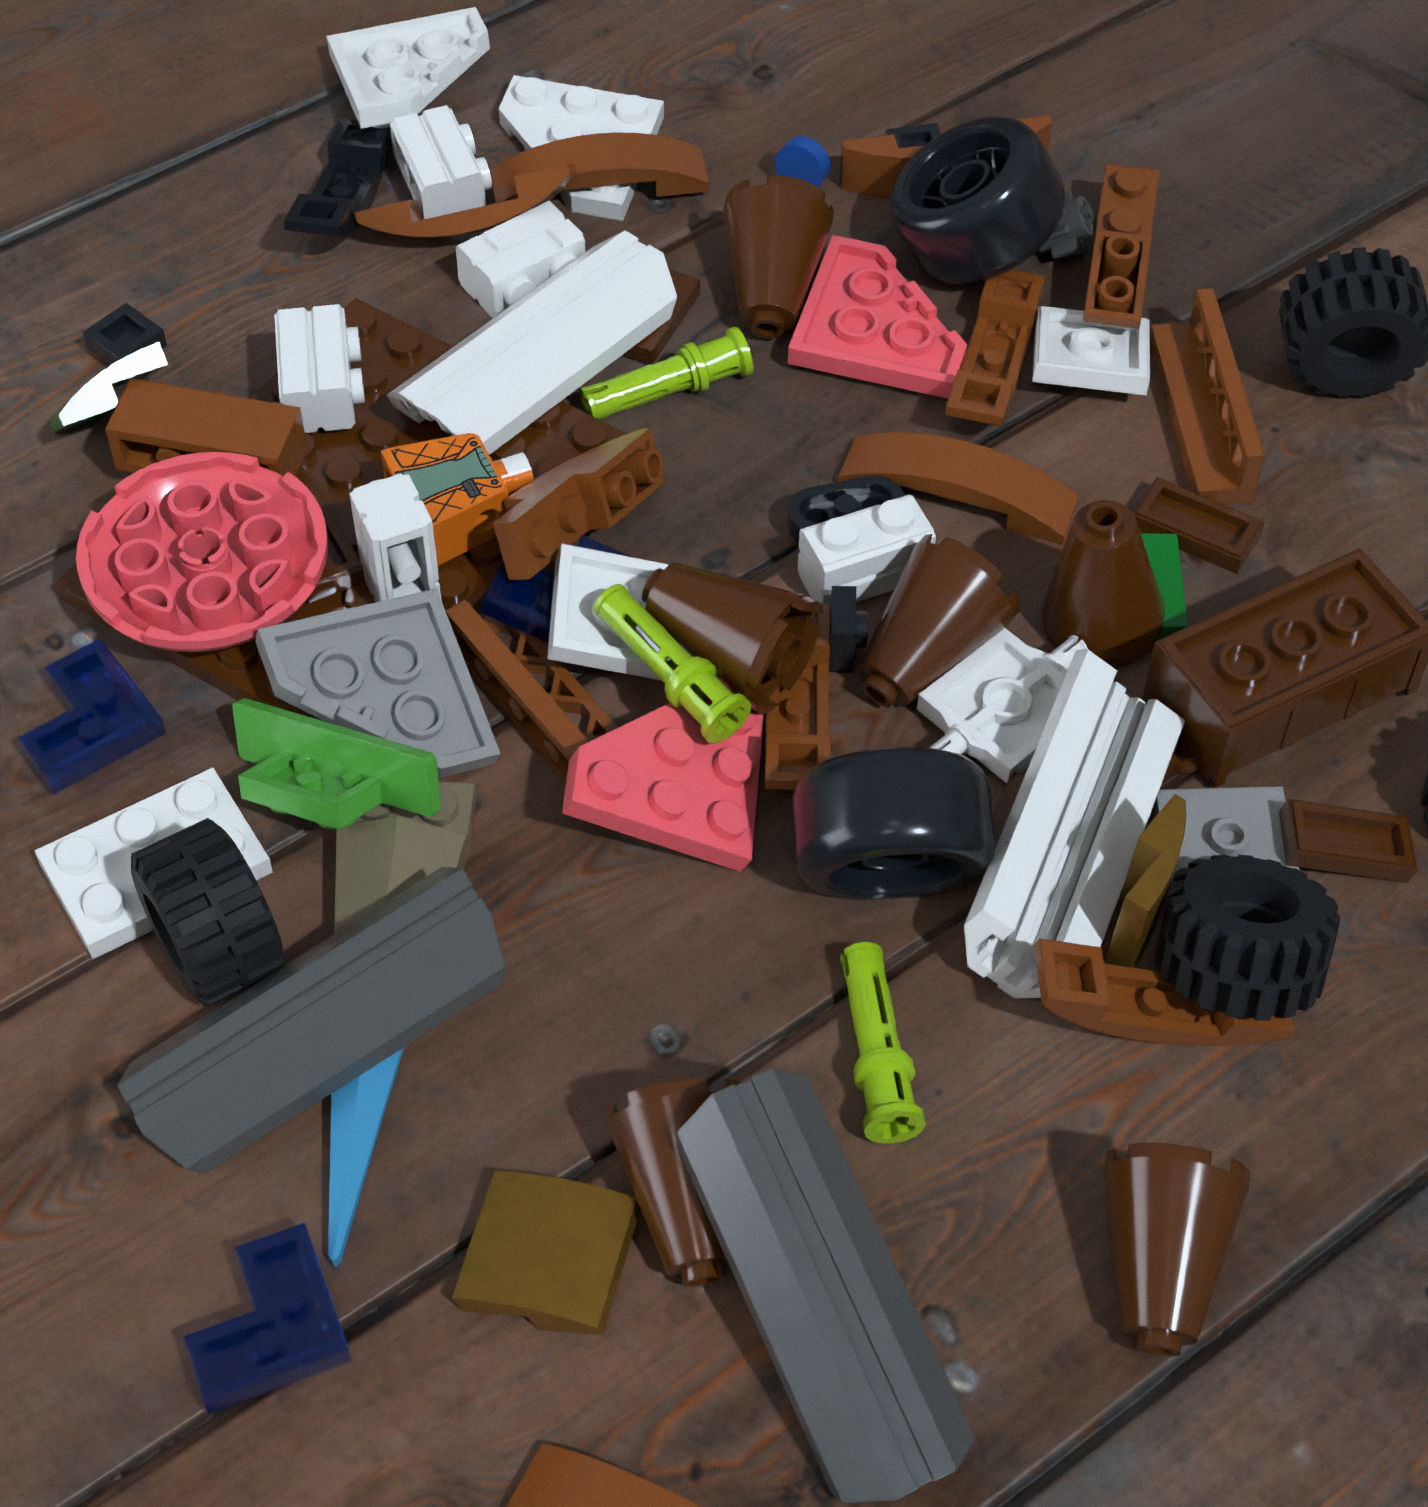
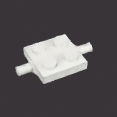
M1004 628L918 694L917 710L945 733V736L929 748L946 750L960 755L963 753L968 754L979 760L1008 784L1015 772L1021 774L1029 767L1076 650L1088 649L1087 645L1083 640L1078 642V636L1071 635L1051 653H1045L1027 646Z

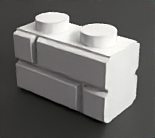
M447 105L424 110L421 116L417 113L393 118L390 123L393 155L413 200H418L422 220L486 206L485 190L492 188L491 174L485 158L475 159L474 157L476 153L475 142L468 123L459 125L452 109H449Z
M547 201L479 236L457 245L455 248L458 279L464 290L474 300L478 299L479 305L494 318L584 254L585 239L583 233L569 219L565 220L563 213L554 204Z
M339 304L313 306L311 311H307L304 307L278 310L274 316L280 403L300 407L305 433L317 432L320 427L325 431L352 429L353 425L356 424L354 404L365 403L362 369H351V362L362 361L358 326L347 327L344 308Z
M401 473L354 488L349 494L359 559L364 570L365 582L370 593L374 595V601L380 602L433 589L438 590L441 598L432 519L423 501L419 500V493L410 476L402 475Z
M909 494L888 500L882 505L871 506L800 529L799 549L801 553H798V573L811 598L819 603H830L832 586H856V602L894 590L913 547L918 544L924 535L933 534L930 543L935 544L936 535L915 498Z

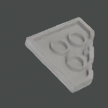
M437 589L258 629L255 643L272 690L277 698L322 721L433 753L437 760L438 779L496 764L501 754Z

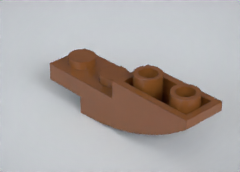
M1106 163L1092 248L1083 321L1140 328L1160 170Z
M651 428L633 431L569 459L535 478L504 499L507 512L497 519L493 526L509 580L531 579L556 558L561 543L572 545L589 530L610 529L665 483L662 456L655 447Z

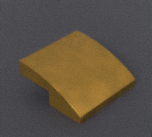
M1176 794L1171 797L1138 838L1117 905V910L1120 911L1104 962L1105 964L1135 968L1152 937L1184 840L1186 800Z
M494 1170L452 1299L464 1312L527 1316L538 1330L603 1335L640 1212L636 1197L596 1185L559 1177Z

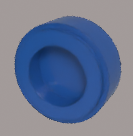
M796 136L789 139L777 153L774 163L777 175L799 178L817 187L827 178L831 169L830 158L826 150L817 141L805 136Z

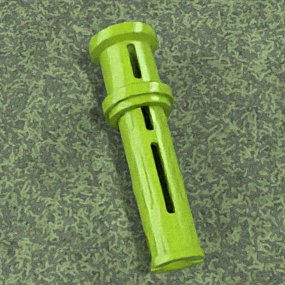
M734 326L726 330L725 336L697 346L693 342L685 343L678 349L677 355L666 360L623 373L600 383L581 387L579 389L580 400L585 413L601 420L610 417V415L630 410L686 389L702 393L709 389L710 383L735 374H739L743 378L753 374L754 369L753 359L743 333L738 327Z
M615 584L607 588L598 597L594 604V613L600 619H603L631 648L634 654L665 683L664 690L667 700L676 708L686 709L701 725L700 732L709 743L722 742L739 730L750 714L751 703L744 695L739 693L733 694L716 677L717 670L708 659L698 656L692 657L666 631L663 625L629 594V591L622 584ZM636 626H639L660 647L658 652L636 631ZM707 696L712 700V705L705 701Z
M860 942L846 947L844 954L840 955L860 1052V1058L857 1059L853 1076L856 1087L864 1092L868 1113L862 1121L865 1137L872 1142L880 1144H895L916 1137L924 1130L926 1121L923 1109L915 1105L911 1081L916 1074L913 1059L901 1049L898 1039L896 1021L884 969L882 948L876 943Z

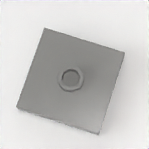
M1283 786L1159 789L1153 805L1155 817L1174 794L1186 800L1184 840L1173 876L1180 868H1188L1189 862L1197 859L1210 860L1211 856L1222 854L1228 856H1238V854L1250 855L1254 858L1270 859L1281 862V865L1299 870V867L1286 865L1279 818V810L1286 802Z

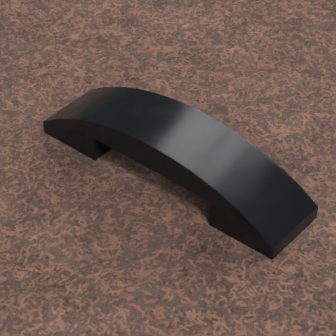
M341 118L328 141L329 162L311 195L298 194L284 219L285 230L336 237H348L353 234L361 225L357 223L354 212L370 209L378 191L392 141L390 127H368L361 129L358 120Z

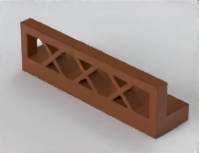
M1197 289L1190 322L1151 324L1150 349L1190 491L1224 505L1248 504L1253 502L1265 455L1214 289Z
M466 599L445 610L469 673L566 785L569 759L579 746L600 737L595 736L596 731L602 736L619 727L560 661L547 659L548 647L510 604L483 619ZM508 629L516 638L518 645L515 654L497 636L498 633ZM529 672L547 674L552 679L553 684L550 694L542 688ZM564 712L582 714L588 720L586 734H583Z

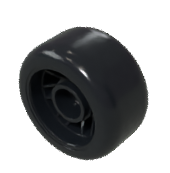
M984 117L971 120L940 134L923 146L906 163L899 173L890 195L892 221L917 264L931 277L949 284H972L986 281L1002 275L1026 261L1050 238L1061 219L1065 206V190L1062 179L1042 141L1029 126L1019 120L1007 117Z
M894 747L841 755L810 768L797 781L792 793L791 810L796 868L802 880L808 886L825 895L853 900L920 898L962 888L981 878L985 874L995 853L991 794L988 780L983 770L976 763L954 752L932 748Z

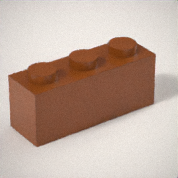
M130 378L105 428L116 470L133 473L156 462L180 455L200 452H231L256 457L261 467L277 472L282 476L287 472L296 476L307 450L300 407Z

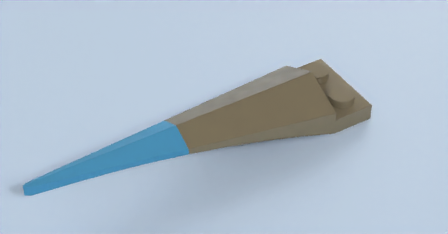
M439 781L441 810L431 817L382 803L357 818L353 825L339 830L336 829L334 934L441 867L462 868L464 870L470 853L477 800L475 783ZM404 1048L331 1093L328 1256L334 1267L342 1262Z

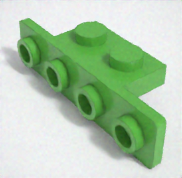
M242 698L233 703L232 708L239 756L243 760L257 764L238 775L241 799L270 807L276 813L291 814L316 822L326 829L338 830L353 825L357 818L382 803L427 817H431L441 810L437 760L433 753L250 699Z

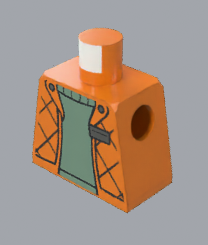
M473 433L381 450L384 478L401 473L402 475H409L419 493V500L423 501L432 519L438 566L497 537L493 523L507 512L504 499L509 497V494L516 492L534 480L531 466L523 452L492 461L479 435Z

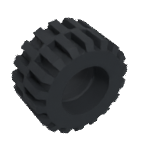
M1366 247L1353 248L1351 253L1346 254L1336 251L1327 254L1328 259L1322 262L1314 260L1306 265V273L1295 274L1289 281L1290 289L1282 292L1280 298L1281 308H1279L1288 366L1291 374H1296L1297 382L1304 388L1312 386L1313 393L1321 396L1332 393L1334 399H1347L1352 395H1358L1360 399L1371 397V393L1381 390L1384 393L1394 389L1395 383L1398 381L1406 382L1415 375L1414 368L1425 365L1428 360V302L1420 273L1416 267H1410L1408 259L1401 255L1391 258L1389 250L1377 248L1374 252H1366Z
M206 818L131 854L132 879L148 920L179 979L191 996L204 1006L209 1007L263 980L283 967V946L266 899L246 860L232 838L213 820Z
M1240 854L1238 856L1213 855L1210 860L1197 859L1189 862L1188 868H1180L1174 874L1173 881L1169 884L1155 954L1156 965L1161 967L1160 974L1165 982L1175 985L1174 991L1185 999L1197 1001V1006L1206 1010L1220 1011L1226 1013L1225 1016L1241 1019V1016L1251 1017L1255 1021H1270L1271 1016L1283 1019L1296 1016L1297 1010L1307 1011L1315 1004L1316 998H1320L1324 990L1340 925V915L1337 914L1338 905L1334 898L1326 895L1327 889L1319 882L1309 880L1307 874L1296 868L1281 865V862Z

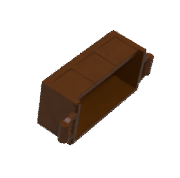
M1359 548L1156 641L1142 700L1147 704L1148 699H1157L1185 720L1176 745L1188 758L1181 761L1173 752L1164 778H1168L1175 773L1201 772L1212 787L1216 788L1225 783L1226 776L1241 767L1279 749L1282 750L1289 747L1294 742L1337 721L1345 720L1357 714L1358 711L1400 691L1404 696L1416 692L1428 662V622L1364 551Z

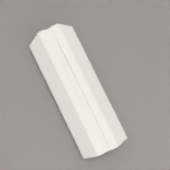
M626 230L595 245L387 394V397L396 409L419 424L425 419L430 422L436 420L441 429L451 433L452 436L466 433L479 435L490 455L671 319L677 294L664 253L651 245L646 246L638 241V237Z
M1088 649L1076 650L996 845L992 861L988 865L964 924L967 967L983 978L987 976L996 982L999 989L1013 998H1041L1033 947L1039 938L1101 947L1126 880L1138 838L1145 829L1185 722L1183 718L1157 699H1148L1145 705L1146 702L1139 697H1129L1126 695V688L1118 682H1113L1117 670Z

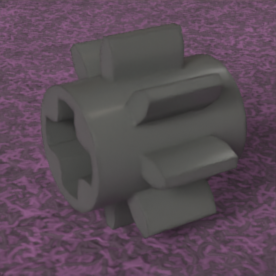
M1070 190L1065 192L1063 214L1050 238L1039 249L1041 253L1051 251L1054 259L1062 257L1065 260L1087 252L1084 238L1095 234L1096 221L1092 208L1085 197L1078 196L1073 198Z

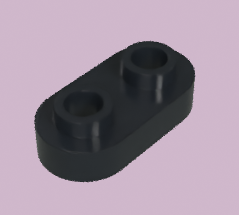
M865 476L806 488L796 493L789 502L788 531L799 542L800 529L871 506L882 505L888 500L903 497L904 493L897 483L882 476Z

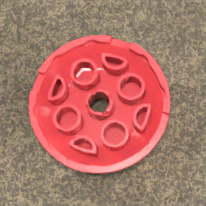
M200 452L180 455L151 464L124 478L114 486L116 495L98 513L91 510L80 531L77 542V572L84 594L95 612L119 633L134 641L154 648L176 652H206L230 648L254 640L260 628L284 623L305 604L313 593L323 573L328 554V536L325 519L321 507L311 491L290 472L282 476L277 472L261 467L256 457L231 452Z

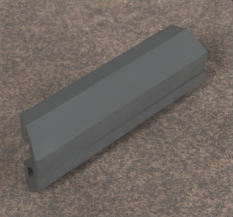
M452 867L439 868L132 1061L117 1086L125 1102L129 1103L141 1133L185 1169L207 1173L503 985L506 966L492 914L482 898H479L472 887L473 884L464 870Z
M770 1068L752 1076L750 1080L736 1086L733 1084L712 1093L676 1132L677 1149L831 1494L842 1504L893 1501L918 1490V1487L930 1481H937L957 1471L976 1438L808 1075Z

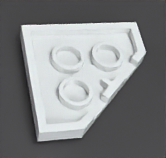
M476 7L326 36L329 55L361 129L368 127L388 128L395 117L412 113L418 114L490 49L488 29Z
M513 75L499 106L501 127L510 137L515 135L524 146L525 151L556 140L597 133L624 132L657 135L664 118V101L517 75ZM638 183L562 190L561 200L571 212L623 221Z

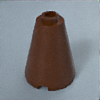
M768 175L766 184L749 187L750 179L739 182L728 192L723 209L740 321L754 335L765 339L780 337L794 328L831 230L834 215L832 204L830 207L827 206L824 202L825 193L819 187L799 178L782 175Z
M1110 500L1094 501L1083 506L1074 516L1043 601L1042 618L1047 639L1055 648L1065 642L1069 636L1076 635L1079 637L1078 642L1083 640L1088 650L1099 658H1117V665L1128 663L1148 652L1160 637L1165 616L1164 602L1133 512L1119 502Z
M933 534L924 535L918 544L913 547L860 662L858 673L863 680L861 683L862 690L871 700L883 707L890 708L893 704L901 707L909 705L918 697L919 693L1008 626L1020 611L1019 598L1015 591L1007 599L998 587V583L1004 577L1002 573L977 551L955 539L945 537L940 545L930 543Z
M672 563L664 570L660 568L655 570L647 580L642 592V601L646 603L645 609L663 625L666 631L692 657L698 656L708 659L717 670L716 677L733 694L739 693L744 695L750 701L751 709L762 715L772 711L779 705V703L769 699L779 686L791 691L811 657L821 627L811 623L812 612L823 614V606L808 595L680 563Z
M707 1078L667 1081L638 1088L626 1093L627 1108L619 1111L612 1101L606 1105L605 1111L606 1125L666 1274L682 1277L683 1286L701 1287L719 1283L726 1279L725 1269L730 1267L677 1149L676 1132L712 1093L717 1092L709 1091ZM725 1079L726 1087L740 1084L736 1080Z
M1169 1143L1129 1144L1127 1158L1119 1159L1114 1148L1107 1151L1104 1178L1122 1330L1125 1335L1137 1339V1350L1151 1355L1174 1357L1181 1355L1182 1346L1197 1343L1249 1191L1250 1171L1243 1163L1231 1158L1230 1171L1211 1165L1212 1151Z

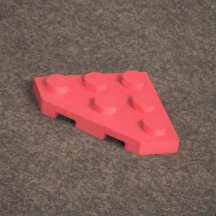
M832 235L789 344L787 364L949 399L957 370H961L964 362L967 344L956 330L949 332L936 317L937 307L914 280L907 282L897 270V259L886 246Z
M707 696L705 701L712 705V700ZM668 703L579 746L569 759L562 814L741 872L752 860L764 714L762 715L751 709L749 716L739 730L726 740L712 744L702 736L700 732L701 725L685 708H676L671 703Z

